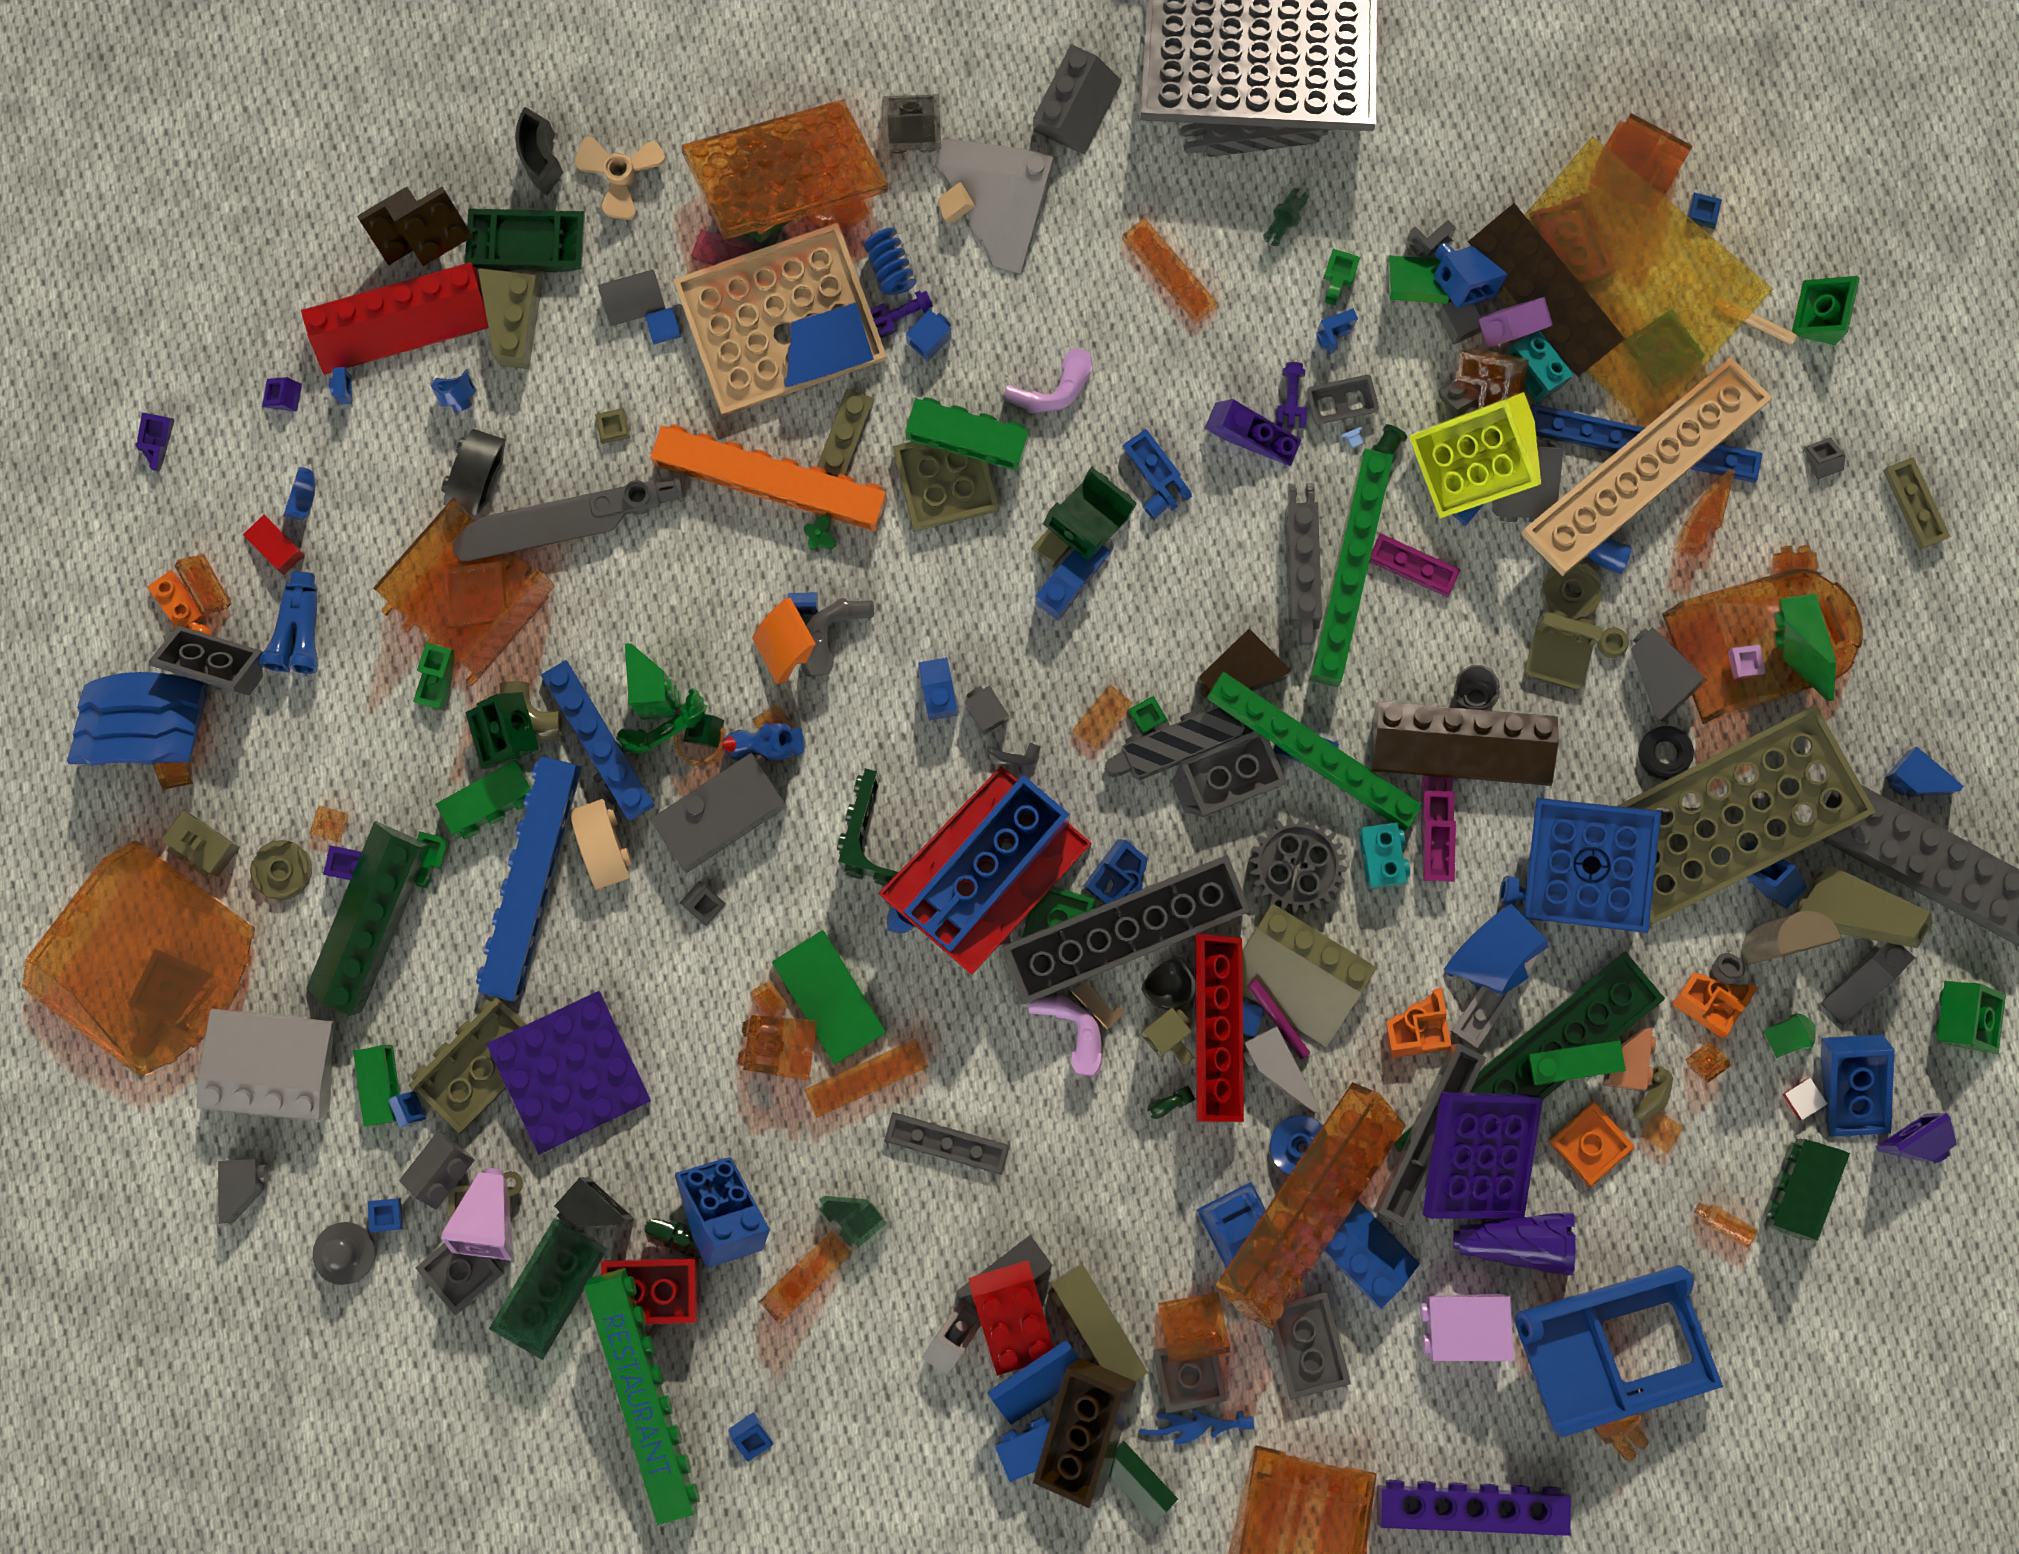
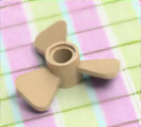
M587 136L582 140L575 156V164L578 170L606 175L610 187L602 202V210L609 217L632 220L636 216V209L628 190L636 181L635 171L660 166L666 160L664 152L658 143L654 141L644 144L629 158L622 153L609 155L593 136ZM618 169H626L623 175H613Z

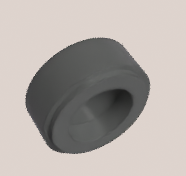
M1724 953L1719 955L1714 961L1712 972L1720 982L1732 985L1738 983L1745 973V966L1737 956Z

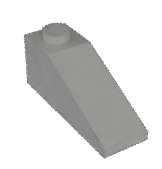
M1278 1027L1243 1043V1060L1248 1068L1253 1066L1258 1074L1310 1113L1319 1110Z

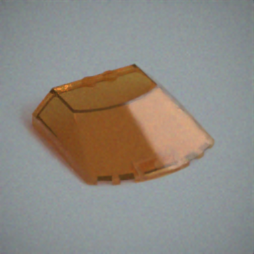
M134 840L101 860L27 956L22 988L100 1048L142 1077L153 1073L154 1070L166 1064H172L178 1060V1056L182 1055L190 1047L194 1048L205 1038L211 1009H229L242 985L239 982L244 973L245 966H249L251 960L249 951L251 939H254L255 927L150 848Z

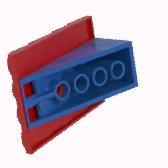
M1000 766L878 894L968 973L973 975L1092 843L1069 824L1070 814L1025 775H1022L1018 780ZM1004 842H1009L1013 847L1009 850H1003L1001 845Z

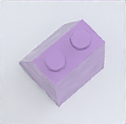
M1499 1293L1425 1296V1303H1420L1421 1321L1426 1322L1427 1335H1422V1350L1424 1354H1428L1429 1360L1514 1361L1510 1296Z

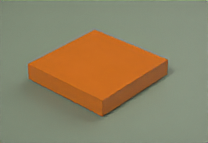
M1591 1101L1547 1140L1588 1188H1591L1636 1148L1595 1101Z

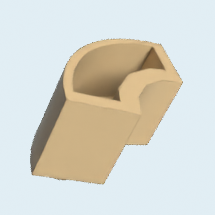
M603 798L572 809L570 816L575 835L595 889L598 890L629 879L628 866L633 865L628 849H622L615 828V826L619 825V821L614 808L608 809Z

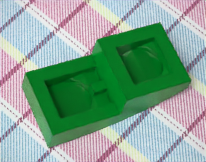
M425 643L417 671L422 673L413 702L438 710H445L453 676L454 650Z

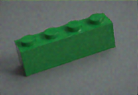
M925 397L923 400L915 398L905 429L906 440L1019 471L1029 439V430L1024 429L1025 426L1017 422L1009 421L1006 424L996 421V418L992 415L981 413L979 416L968 413V410L963 407L953 405L949 408L940 405L935 399Z

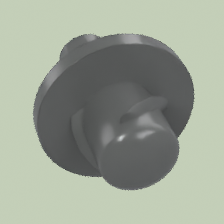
M340 1222L327 1227L318 1236L313 1247V1263L317 1272L328 1282L337 1285L352 1284L364 1278L372 1269L377 1255V1249L371 1234L361 1225L352 1222Z

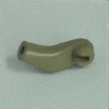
M1662 1066L1653 1068V1079L1648 1094L1632 1109L1640 1123L1662 1111L1668 1104L1673 1076L1669 1070Z

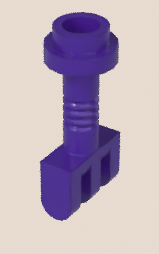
M919 290L915 292L916 299L889 312L884 303L870 309L873 318L878 315L881 316L874 320L876 328L885 325L884 328L878 330L880 339L897 332L893 322L920 309L925 314L929 308L934 307L927 291L921 293Z
M1287 362L1285 368L1282 369V376L1288 377L1286 406H1277L1276 425L1279 427L1283 425L1284 415L1288 416L1287 427L1294 428L1295 416H1300L1299 428H1306L1307 407H1298L1299 378L1305 377L1306 370L1303 369V363Z

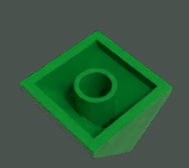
M1858 276L1803 280L1792 333L1797 334L1799 337L1835 346L1848 333L1860 278Z

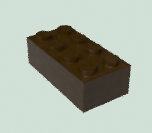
M1082 1358L1077 1359L1066 1367L1033 1484L1089 1509L1100 1500L1104 1494L1136 1381Z

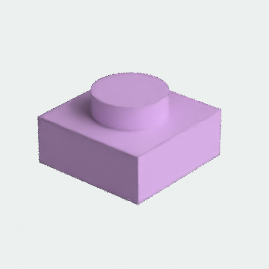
M1760 645L1737 647L1727 651L1733 680L1758 677L1766 674Z

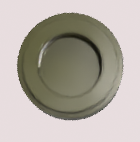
M1612 627L1602 632L1601 640L1597 642V646L1604 656L1617 658L1628 649L1629 639L1623 630Z

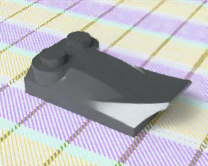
M1255 731L1180 761L1179 768L1171 780L1183 812L1196 814L1201 817L1213 814L1265 792L1273 791L1287 784L1270 741Z

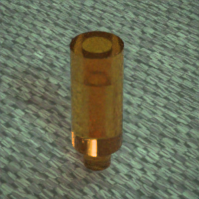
M1699 1202L1694 1210V1213L1703 1217V1224L1745 1248L1752 1244L1757 1235V1228L1715 1204H1711L1708 1207Z

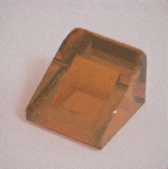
M771 981L753 989L750 994L769 1017L775 1016L788 1004V1001Z

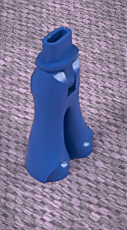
M291 572L290 583H286L285 591L282 595L273 636L266 649L260 655V666L277 672H290V669L304 674L317 672L318 657L315 647V622L318 606L316 594L318 588L314 586L315 574ZM295 627H296V630H297V633H296V641H295V646H294V650H293V653H292L294 633H295Z

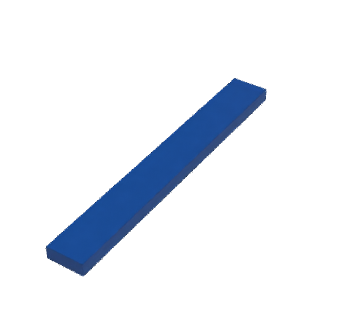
M1536 404L1530 406L1535 420L1536 436L1616 453L1645 429L1644 427ZM1719 444L1691 469L1756 483L1763 453Z

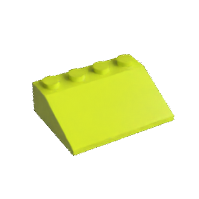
M1524 392L1428 427L1409 436L1439 518L1541 484L1535 420Z

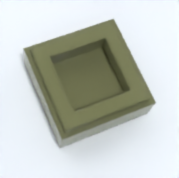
M624 408L595 414L602 444L631 438Z

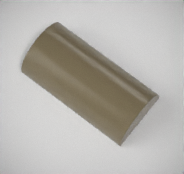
M1800 911L1758 925L1749 931L1742 944V959L1744 965L1746 964L1747 966L1838 942L1841 937L1836 925L1827 916L1815 911Z

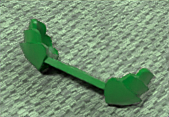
M692 688L688 691L689 695L686 697V703L682 704L681 714L648 733L643 729L638 731L621 729L617 733L616 740L620 743L621 748L627 750L626 754L640 755L650 753L651 748L688 727L693 728L701 720L708 707L704 704V698L699 695L696 689ZM672 727L668 732L662 734L666 729Z

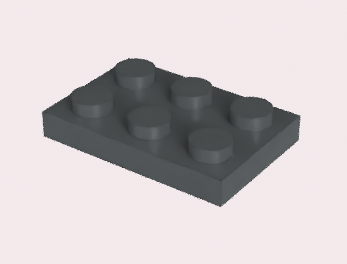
M1326 1291L1266 1306L1291 1400L1351 1384Z

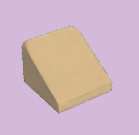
M962 182L957 183L938 198L942 216L945 221L950 223L956 222L975 207Z

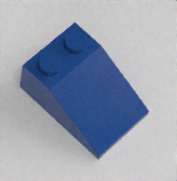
M1883 1034L1821 1038V1071L1824 1099L1827 1102L1825 1109L1829 1137L1891 1134L1895 1049Z

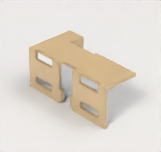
M1085 980L1071 992L1085 1009L1090 1008L1093 1017L1106 1031L1125 1014L1119 1005L1112 1011L1102 1001L1101 996Z

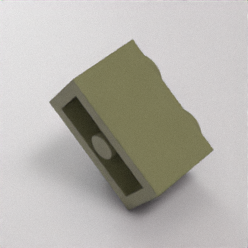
M183 810L161 839V841L169 846L167 852L180 860H183L184 857L188 858L193 862L191 868L205 877L209 873L219 877L240 848L213 828Z
M1173 1008L1169 1009L1141 1033V1036L1159 1058L1169 1050L1174 1053L1183 1066L1195 1058L1181 1042L1183 1038L1192 1032L1188 1028L1192 1023L1180 1009L1177 1012Z

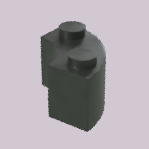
M524 107L516 125V149L531 181L541 192L548 196L563 174L558 159L551 154V144L555 133L547 119Z
M472 429L466 438H460L456 448L457 456L450 475H447L442 483L441 491L445 493L443 505L477 516L487 504L493 481L502 466L506 439L476 429Z

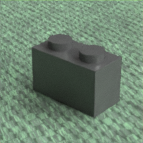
M437 1131L399 1181L417 1200L437 1210L475 1160L460 1144Z

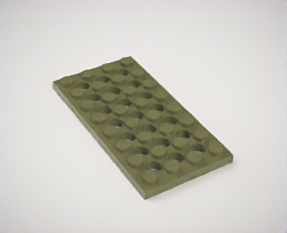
M1816 704L1617 805L1648 810H1657L1664 807L1672 813L1671 822L1659 827L1657 846L1659 861L1655 865L1650 912L1651 924L1876 813ZM1804 737L1809 740L1811 749L1807 754H1798L1794 750L1793 743L1796 738ZM1771 751L1780 753L1783 758L1782 765L1777 769L1770 768L1765 762L1766 755ZM1820 764L1825 768L1826 775L1822 781H1814L1809 777L1808 770L1811 765ZM1747 765L1754 769L1755 778L1752 782L1744 783L1739 780L1737 772L1741 766ZM1785 778L1795 780L1798 785L1797 792L1792 796L1785 795L1780 789V784ZM1719 779L1726 783L1727 792L1724 796L1716 797L1710 792L1712 781ZM1835 791L1840 795L1841 802L1837 808H1828L1824 804L1823 797L1826 792ZM1758 792H1763L1769 796L1770 804L1764 810L1755 808L1752 803L1753 796ZM1686 794H1695L1699 798L1700 805L1695 811H1688L1683 807L1682 799ZM1800 805L1809 806L1813 812L1812 819L1807 823L1800 822L1795 816V811ZM1730 806L1738 807L1742 812V818L1737 824H1731L1725 819V810ZM1772 819L1781 820L1785 826L1784 833L1779 837L1770 835L1767 830V825ZM1702 820H1708L1714 825V833L1709 838H1703L1697 833V825ZM1745 833H1751L1756 837L1757 845L1751 851L1742 849L1739 844L1740 837ZM1675 834L1684 836L1687 841L1686 848L1681 852L1673 851L1669 846V840ZM1717 847H1723L1729 853V859L1723 865H1718L1712 860V851ZM1689 861H1696L1701 866V874L1695 879L1688 878L1684 873V866ZM1661 875H1668L1674 881L1673 889L1667 893L1659 891L1656 886V881Z

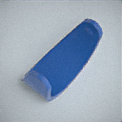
M298 468L283 517L304 520L309 515L316 488L315 476L310 469Z

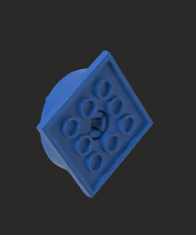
M1536 798L1523 916L1531 920L1648 933L1661 811ZM1587 857H1594L1599 862V870L1594 874H1588L1583 869L1582 863Z

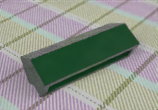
M1125 1441L1118 1444L1109 1477L1154 1524L1168 1512L1178 1498Z

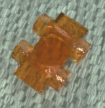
M1809 545L1799 546L1798 553H1793V546L1780 547L1781 553L1773 554L1774 572H1782V577L1795 576L1794 572L1800 571L1801 577L1812 576V571L1818 570L1816 552H1811Z

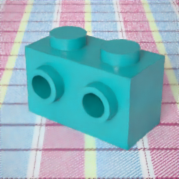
M1540 331L1531 333L1515 343L1501 358L1536 404L1561 389L1574 375L1567 363L1560 358Z
M1398 822L1361 827L1358 830L1367 890L1401 886L1407 883L1406 877H1410V865L1408 859H1403L1402 848L1406 846L1404 831L1398 828Z

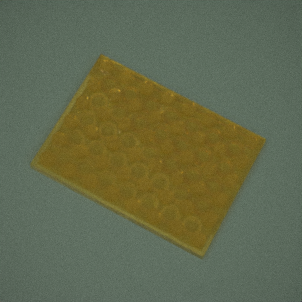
M1593 136L1525 213L1527 219L1625 338L1622 343L1589 368L1586 373L1646 425H1650L1660 416L1773 291L1770 285ZM1502 285L1496 296L1509 307L1518 305Z

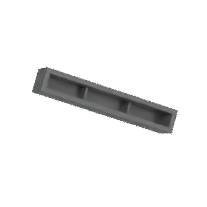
M1459 1043L1451 1045L1373 1212L1401 1226H1407L1428 1181L1441 1092L1470 1093L1484 1064L1485 1056Z

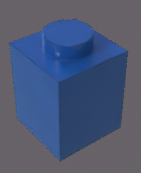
M929 309L906 333L907 344L925 360L929 361L952 338L951 323L942 314L938 313L936 315Z

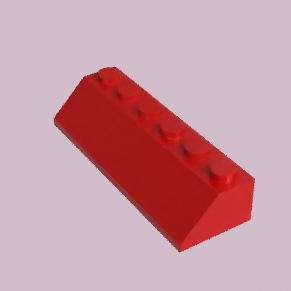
M471 262L301 310L308 339L324 375L332 373L333 368H350L489 328L480 279Z
M1196 934L1195 936L1196 1122H1244L1242 938Z

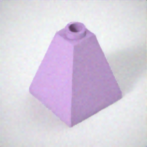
M486 1168L484 1173L479 1172L442 1232L441 1239L451 1253L513 1261L514 1249L508 1187L503 1171Z

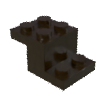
M406 186L357 215L360 223L388 266L411 252H414L422 266H425L473 237L443 187L416 201Z

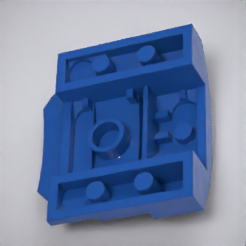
M154 672L120 673L98 678L87 683L83 687L77 706L79 715L72 734L74 738L67 758L68 764H89L94 766L108 763L153 765L158 762H190L207 700L204 684L177 675Z

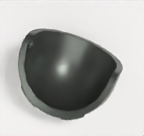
M1173 957L1160 964L1147 976L1141 990L1145 997L1156 1007L1164 1010L1171 1008L1176 1010L1184 1007L1192 999L1195 992V980L1192 970L1185 960L1181 957Z

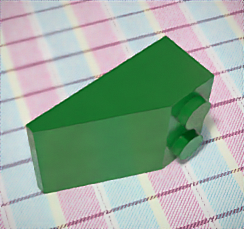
M1817 594L1779 599V611L1774 612L1775 627L1778 630L1773 631L1775 648H1781L1783 659L1825 700L1834 701L1836 659Z

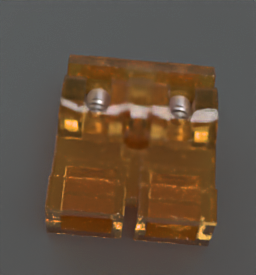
M751 1015L750 1020L744 1021L742 1025V1034L748 1038L746 1049H742L738 1053L737 1063L743 1066L745 1071L809 1081L813 1053L804 1052V1048L814 1049L817 1021Z

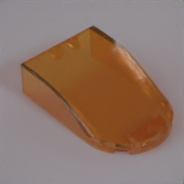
M1793 569L1683 600L1662 613L1674 647L1708 679L1692 695L1702 724L1727 718L1814 689L1783 659L1781 648H1775L1773 631L1778 630L1775 627L1774 612L1779 611V599L1817 594L1836 659L1835 680L1844 675L1855 663L1854 659L1858 649L1862 646L1863 640L1861 617L1856 604L1848 592L1838 582L1833 583L1820 576V572L1809 569ZM1760 645L1766 674L1758 677L1733 680L1727 651L1737 647Z

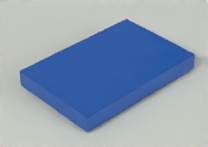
M1066 1340L991 1389L988 1395L1009 1424L1012 1425L1059 1394L1066 1367L1079 1359V1357Z

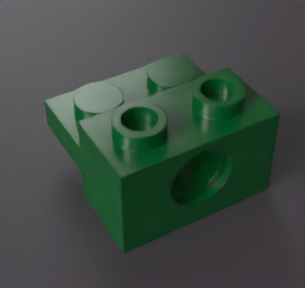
M523 692L495 694L476 703L477 707L465 712L481 769H489L510 759H519L539 750Z

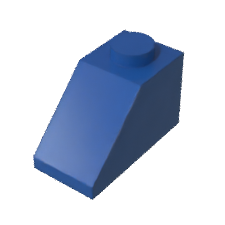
M948 658L919 662L929 721L957 716L958 711Z
M1918 747L1908 750L1885 776L1891 782L1889 785L1893 791L1907 797L1951 795L1961 791L1964 787Z
M1751 842L1744 850L1751 851L1757 844ZM1784 859L1746 877L1767 898L1786 909L1807 888L1797 867Z

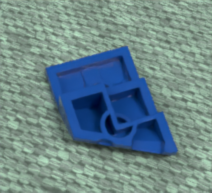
M1510 904L1483 924L1459 948L1444 970L1450 977L1457 975L1468 979L1471 984L1479 987L1485 986L1491 991L1504 995L1528 979L1524 964L1549 948L1548 941Z

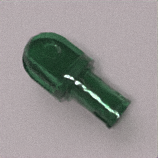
M1293 188L1285 202L1278 204L1273 210L1275 219L1263 234V238L1267 243L1273 237L1272 246H1278L1288 229L1297 227L1300 223L1301 217L1299 214L1307 203L1308 193L1305 191L1295 207L1292 208L1291 206L1301 188Z

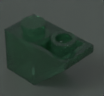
M823 1196L819 1199L823 1205L819 1210L830 1223L834 1220L837 1221L842 1228L839 1234L850 1247L854 1243L858 1248L861 1247L888 1223L869 1199Z

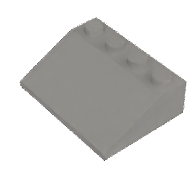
M211 1009L197 1078V1108L319 1121L330 1108L334 1021Z

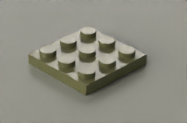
M913 441L893 446L914 532L999 512V505L987 462Z

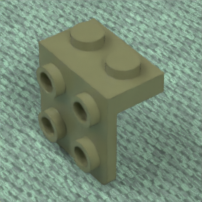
M1551 610L1549 613L1545 612L1537 621L1524 670L1525 675L1569 689H1581L1585 681L1593 646L1601 640L1604 628L1597 627L1594 621L1588 619H1578V621L1569 619L1565 613Z

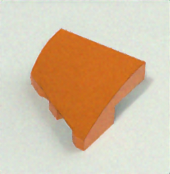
M1693 973L1671 1004L1724 1039L1740 1013L1747 1007L1758 987L1753 984H1748L1746 987L1724 984L1718 979L1709 978L1707 975Z
M1442 988L1434 989L1431 995L1419 1003L1415 1002L1408 1007L1406 1012L1396 1015L1386 1022L1390 1058L1448 1051L1450 1049L1451 1040L1446 1020L1447 1012Z

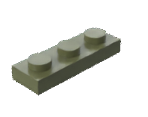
M846 388L817 467L827 471L828 475L838 477L839 474L847 475L873 406V397Z
M1914 457L1885 468L1883 470L1919 550L1951 537Z

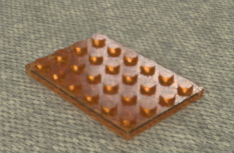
M844 99L682 145V154L724 240L888 192V183Z

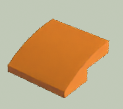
M785 598L765 617L752 636V640L776 684L786 683L795 665L806 663L816 645L791 598Z

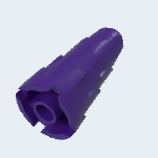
M1552 1213L1533 1217L1508 1218L1502 1221H1488L1481 1224L1460 1225L1459 1230H1453V1249H1459L1460 1255L1480 1257L1488 1261L1503 1262L1505 1265L1530 1268L1547 1273L1574 1276L1576 1238L1574 1232H1572V1227H1575L1574 1213Z

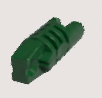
M657 1218L649 1220L644 1225L647 1235L664 1242V1247L690 1257L702 1259L694 1244L689 1225L675 1220L673 1223Z

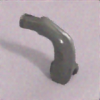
M841 598L812 616L806 627L816 645L807 662L801 663L805 676L812 677L830 674L834 660L833 653H829L827 633L829 624L847 622L848 619L873 618V601H847L846 598Z

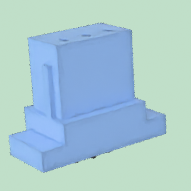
M1362 426L1354 430H1347V433L1341 435V438H1346L1351 449L1363 444L1360 435Z

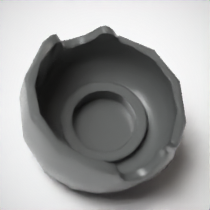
M1471 665L1460 671L1454 687V699L1457 701V705L1460 708L1489 710L1495 706L1499 698L1500 683L1494 671L1483 665Z

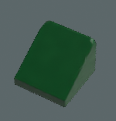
M704 714L693 728H686L683 742L718 748L724 720L714 715Z

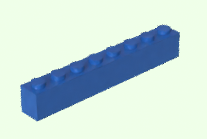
M541 756L540 761H536L532 770V778L535 779L532 791L528 790L524 800V808H527L525 818L519 821L516 830V837L519 838L516 849H512L508 859V866L511 867L508 879L505 878L500 889V896H503L501 907L496 908L492 919V925L495 926L493 937L488 938L484 949V954L487 955L485 967L481 966L476 979V984H479V993L509 1001L520 1000L582 766Z

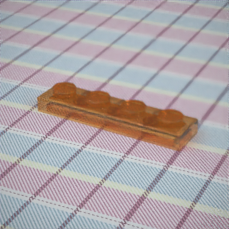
M1145 218L1122 235L1124 242L1195 324L1218 307V302Z
M914 1039L804 1090L816 1118L924 1070L929 1066L917 1040Z

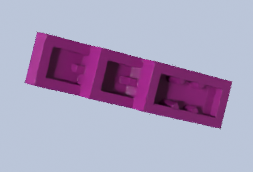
M1421 775L1423 881L1455 882L1456 821H1454L1455 792L1453 791V778Z

